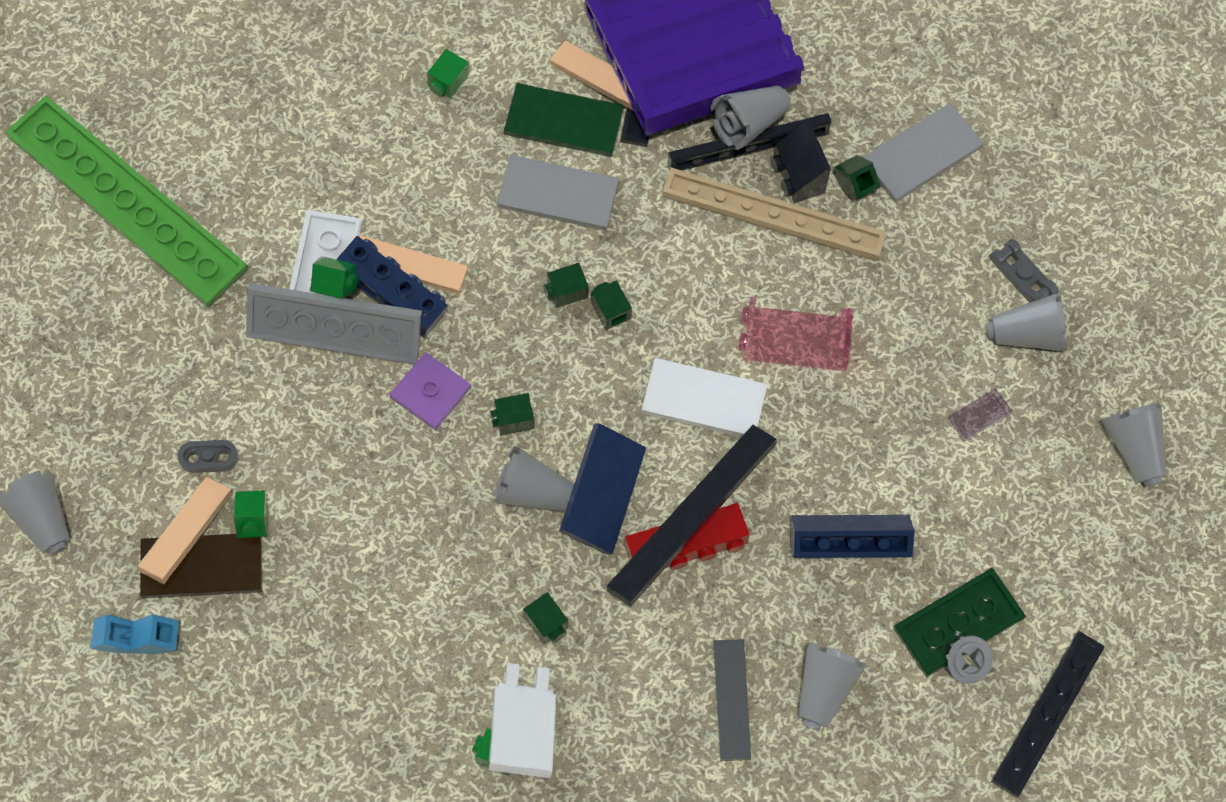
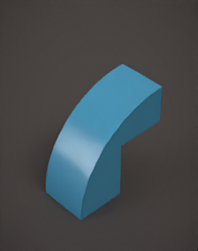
M154 614L135 621L104 615L93 621L90 649L131 654L172 652L176 650L179 621Z

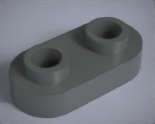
M227 440L190 441L180 447L178 461L180 466L189 473L224 472L235 467L238 462V452L235 445ZM223 453L229 455L226 461L218 460V457ZM192 455L199 456L198 461L194 463L188 460Z

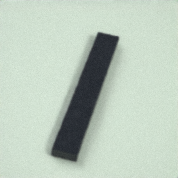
M753 424L607 585V592L632 607L776 446L777 439Z

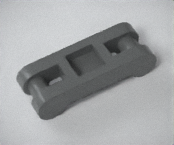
M1010 239L1004 244V248L1001 250L996 249L989 255L994 265L1029 303L1059 293L1057 285L1052 280H1048L1022 251L1021 246L1015 239ZM1010 256H1012L1016 261L1012 265H1010L1006 260ZM1037 284L1041 289L1034 291L1031 287Z

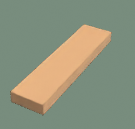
M566 40L550 58V65L633 110L612 65Z
M359 236L363 240L368 239L377 246L378 252L385 257L390 256L400 264V269L408 275L410 273L416 275L423 284L460 294L468 272V266L366 236Z
M206 476L138 565L139 572L165 584L231 497V489Z

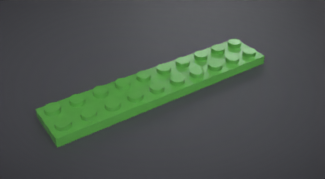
M46 95L5 131L7 138L207 308L248 270V266L243 260Z

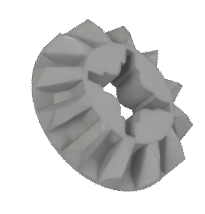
M971 635L960 637L957 642L950 644V652L946 655L948 660L947 669L954 679L965 684H973L979 682L988 674L992 665V652L986 641ZM962 653H973L971 659L976 666L967 663L963 665L965 659Z

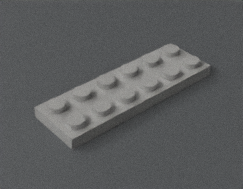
M249 284L247 289L246 337L409 364H416L418 361L422 311L346 298L341 299L328 295L261 284Z

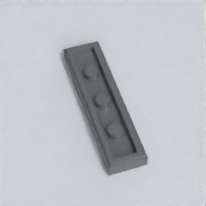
M744 639L714 640L720 761L751 760Z

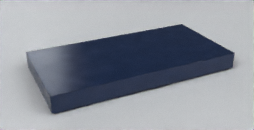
M600 423L594 424L559 532L604 554H613L647 447Z

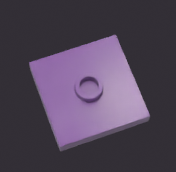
M425 352L389 396L393 401L436 431L471 389V384Z

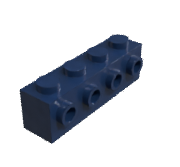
M357 235L336 259L357 264V288L378 304L422 311L420 336L424 339L446 314L448 305L445 303L446 300L436 291L430 292L423 286V282L412 273L408 275L400 269V264L390 256L385 257L378 252L377 246L368 239L363 240Z
M909 514L791 515L790 544L793 558L913 557L915 530Z

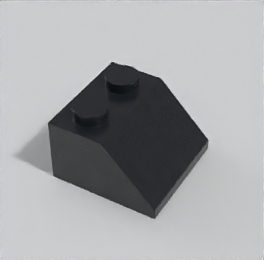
M808 121L775 145L774 155L771 157L775 172H780L782 175L783 191L786 196L791 195L794 203L824 194L831 167L810 121Z

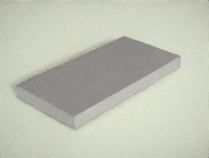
M949 103L863 158L873 162L880 185L896 203L983 148L984 142L954 106Z
M510 155L497 201V208L607 231L619 178Z

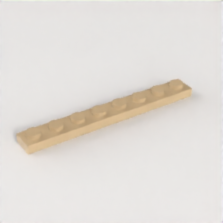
M674 168L670 169L662 192V196L876 261L879 259L887 233L883 230Z

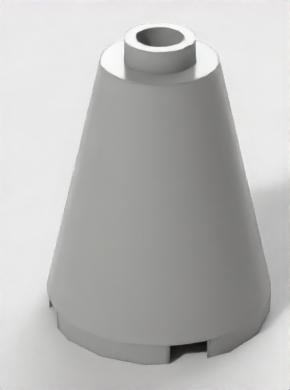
M780 86L721 95L714 99L711 105V112L715 110L716 119L712 120L714 128L727 146L734 145L736 146L735 149L739 150L747 146L789 110L790 96Z
M1053 294L994 315L993 322H988L989 339H995L996 344L1058 351L1067 350L1061 294Z
M1156 403L1134 408L1120 416L1118 413L1103 420L1104 425L1137 483L1144 482L1145 487L1162 483L1161 477L1166 475V461L1160 404Z
M513 446L508 455L511 457V461L503 466L494 493L496 496L493 501L505 505L565 512L574 483L524 450Z
M45 469L43 475H41L40 471H35L8 485L11 491L5 495L0 491V507L43 554L49 552L53 556L67 548L65 543L70 538L54 480L48 469Z
M810 642L806 653L798 717L804 719L803 726L820 731L821 726L826 728L829 726L865 670L866 663L859 662L860 659L827 647L826 651L818 648L819 644Z

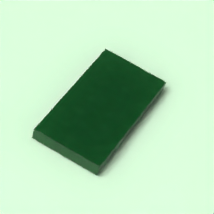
M516 83L504 127V135L612 157L624 112V105Z
M992 567L896 624L893 629L927 678L948 665L946 655L950 652V644L957 642L960 637L974 635L987 642L1024 620L1026 615Z

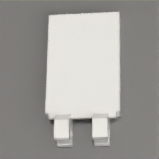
M507 663L504 681L499 683L494 691L489 771L551 778L553 772L556 694H553V690L548 689L549 668L537 667L533 687L518 685L519 664Z

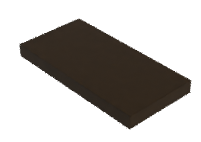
M236 534L201 535L165 584L140 572L141 599L263 592L262 537L237 538ZM159 538L141 539L140 562Z

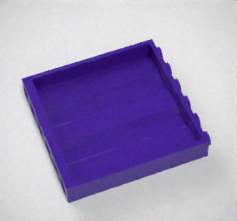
M585 0V12L646 136L715 113V110L711 112V105L713 100L721 95L771 86H780L785 89L801 83V74L804 71L803 60L800 55L794 53L792 40L788 34H784L778 14H773L771 10L770 0Z

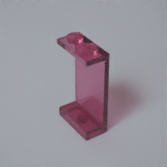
M750 297L749 307H743L741 324H747L746 333H740L739 350H744L743 360L837 371L847 370L850 358L853 308L842 307L840 316L755 307L756 297Z

